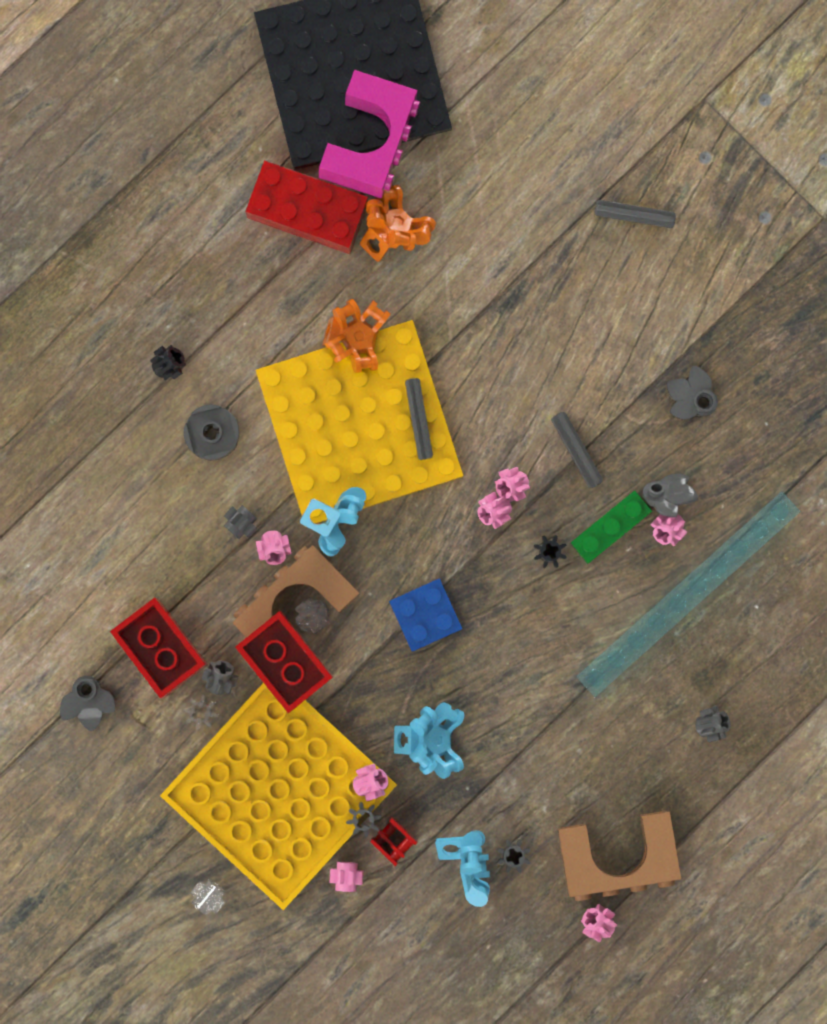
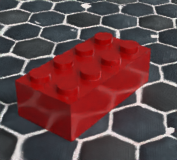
M264 160L245 212L250 220L351 254L366 213L365 205L368 197Z

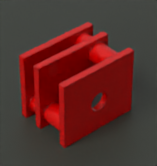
M391 817L383 830L380 829L378 835L375 838H371L370 843L396 867L398 860L401 857L404 858L406 852L413 844L416 845L418 841L395 818ZM397 829L405 836V839L398 846L389 838ZM385 842L393 849L391 853L382 846Z

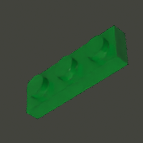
M634 490L570 544L588 565L648 516L652 510Z

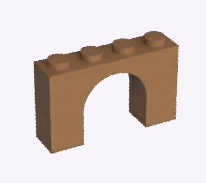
M313 545L309 549L304 546L294 556L296 561L289 568L284 565L273 576L276 581L271 586L263 585L253 595L256 600L249 607L244 604L234 613L236 619L232 623L245 637H248L273 616L277 598L282 592L293 586L304 585L316 589L339 613L353 602L360 593Z
M666 810L639 815L644 840V854L638 866L623 875L607 874L595 865L591 855L587 826L585 824L557 828L568 896L575 897V901L592 899L591 894L602 892L603 897L618 895L620 894L619 889L630 888L631 892L647 890V885L658 883L659 888L675 885L674 880H680L681 874L670 812Z

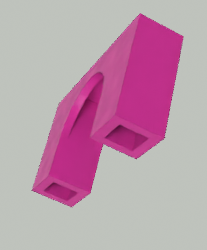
M354 70L346 92L345 105L379 117L386 124L390 136L381 148L369 153H358L328 143L319 166V178L382 199L384 190L390 191L394 175L391 174L393 165L398 166L403 154V150L399 149L402 141L407 142L412 128V126L408 125L410 117H416L420 106V101L416 100L417 90Z

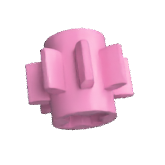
M518 467L500 471L499 476L501 478L495 481L498 495L500 497L504 496L510 502L526 498L524 491L530 489L527 475L520 472Z
M492 492L478 502L480 504L478 517L485 525L492 524L494 529L511 520L509 516L512 511L511 503L504 496L497 497L496 493Z
M660 514L651 523V526L655 528L653 531L654 538L662 545L671 543L672 546H675L687 534V531L683 529L685 521L679 514L677 517H667Z
M268 531L262 535L261 541H256L259 560H266L270 565L281 564L285 561L286 555L291 554L288 536H282L278 531Z
M371 764L356 770L358 776L353 780V787L358 795L365 796L366 801L385 795L383 789L388 786V777L382 769H376L375 764Z
M339 861L337 862L336 869H330L329 883H335L336 891L356 892V885L363 884L364 871L358 870V863Z
M597 904L596 908L587 909L581 920L586 927L583 933L597 942H601L602 938H610L617 926L612 919L615 913L600 904Z

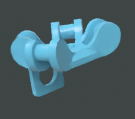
M352 487L340 495L334 508L316 499H311L300 519V523L321 534L318 541L319 547L327 556H335L344 546L346 540L338 524L354 525L357 523L359 518L357 513L364 507L366 493L362 488ZM315 509H321L326 513L328 519L325 523L315 524L310 519L311 512Z
M445 702L438 705L435 711L425 706L420 711V718L413 719L410 726L394 727V753L409 755L413 762L420 764L419 769L423 774L427 775L434 770L440 778L445 779L450 776L452 771L459 772L463 770L464 764L462 759L451 749V733L463 722V711L459 709L452 710L451 705ZM402 733L405 734V737H408V743H405L404 747L401 745ZM444 755L446 762L443 761L440 758V756Z
M475 830L467 833L464 837L437 838L435 844L440 860L461 859L460 873L466 900L477 907L486 905L490 886L487 882L479 879L490 877V871H487L486 860H489V854H482L481 848L485 843L483 832ZM455 845L461 849L456 852H447L443 847Z

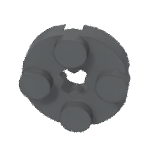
M213 404L195 409L188 418L187 423H185L183 431L188 448L199 458L211 461L222 459L235 450L240 436L239 425L235 417L225 408ZM213 425L214 429H219V434L216 435L214 440L204 436V432L208 431V426Z

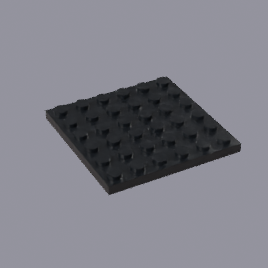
M301 0L254 12L294 170L320 164L328 143L354 152L364 153L381 148L390 136L389 130L379 117L345 105L346 92L354 70L417 90L416 100L420 101V106L416 117H410L408 125L412 126L407 142L452 130L419 0Z

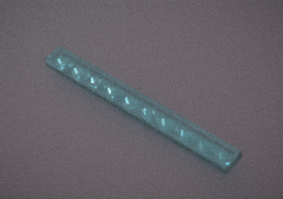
M781 491L582 670L576 678L593 697H596L801 511Z

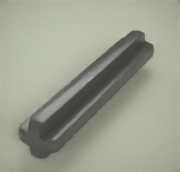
M597 200L595 206V215L600 217L673 228L675 225L676 213L605 200Z
M412 378L405 381L418 459L426 460L433 456L420 380L419 378Z
M565 412L558 413L551 421L587 486L593 488L601 484L603 479Z

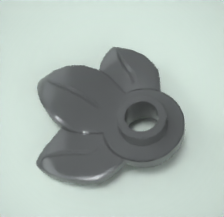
M693 366L688 380L674 379L667 382L668 393L676 401L670 410V413L675 417L686 420L695 415L708 416L716 410L718 399L715 393L711 391V378L703 369ZM699 399H707L708 406L705 408L701 407Z
M684 474L667 475L660 481L646 484L643 488V498L647 504L655 507L659 514L667 517H677L678 506L697 501L698 495L691 486L687 485L689 477Z
M91 676L79 677L73 684L72 692L63 697L60 705V716L63 721L78 716L79 721L89 731H94L98 727L102 719V712H115L114 697L109 691L100 688L99 682ZM86 684L92 688L89 695H85L82 692V688Z

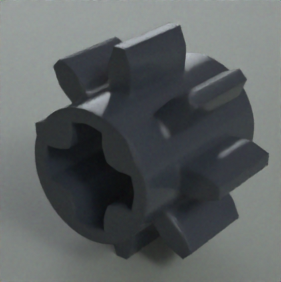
M170 345L166 349L161 346L154 351L155 357L150 362H152V369L158 377L164 378L166 381L170 377L176 379L183 374L181 369L186 366V363H184V355L179 349Z
M557 535L553 537L552 541H548L545 536H542L544 544L542 546L534 545V548L539 550V555H536L534 560L541 559L544 561V569L548 563H553V566L558 568L557 559L567 558L566 555L561 554V549H564L567 545H559L556 542L558 539ZM546 545L557 549V552L554 554L555 559L543 555Z

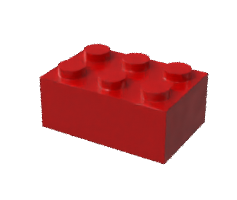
M154 597L110 631L160 699H165L208 666L207 662L158 598Z
M281 611L277 612L235 646L288 714L333 678V675Z

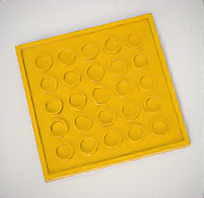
M413 320L378 331L374 347L378 360L377 370L371 371L369 368H365L361 372L355 373L351 365L350 355L335 363L333 359L335 358L331 348L327 349L326 347L256 369L301 515L304 514L311 499H316L334 508L340 495L352 487L362 488L365 491L366 500L363 507L365 509L463 477ZM341 342L340 344L342 345L343 349L346 351L345 346H344L343 343ZM366 353L358 354L360 358L366 357ZM412 378H419L432 447L433 456L426 460L418 459L405 381ZM315 509L310 514V519L315 524L328 519L326 513L321 509Z
M262 683L164 790L160 797L284 910L353 834L356 828L354 824H346V821L353 819L354 816L349 812V809L352 808L358 811L360 809L359 803L363 802L364 808L367 809L374 804V811L397 784L387 775L388 786L383 789L385 795L366 801L365 796H360L355 792L353 780L358 776L356 770L375 763L306 700L288 714L266 685ZM365 812L364 815H360L358 813L356 816L359 818L358 825L361 826L370 814Z

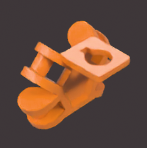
M392 185L390 191L384 190L382 199L375 197V199L367 201L365 205L366 212L369 214L366 219L369 228L362 238L360 246L377 262L383 259L389 248L396 249L400 245L403 246L404 250L412 251L415 244H427L431 239V232L436 226V221L431 217L412 218L403 210V192L399 185ZM370 239H377L379 241L380 251H375L371 247Z
M350 299L346 302L347 305L341 309L339 307L333 309L334 316L328 320L322 346H326L327 349L331 348L335 355V358H333L335 363L350 355L351 365L355 373H359L365 368H369L371 371L377 370L378 360L374 347L378 331L391 313L387 310L385 312L377 307L378 303L372 300L361 314L354 299ZM352 315L354 320L347 324L346 318ZM369 315L377 320L373 326L365 321ZM340 341H342L343 345L346 348V351L343 349L342 345L340 344ZM366 353V357L360 358L358 354Z

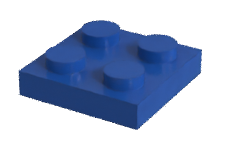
M440 578L389 601L412 652L462 630Z

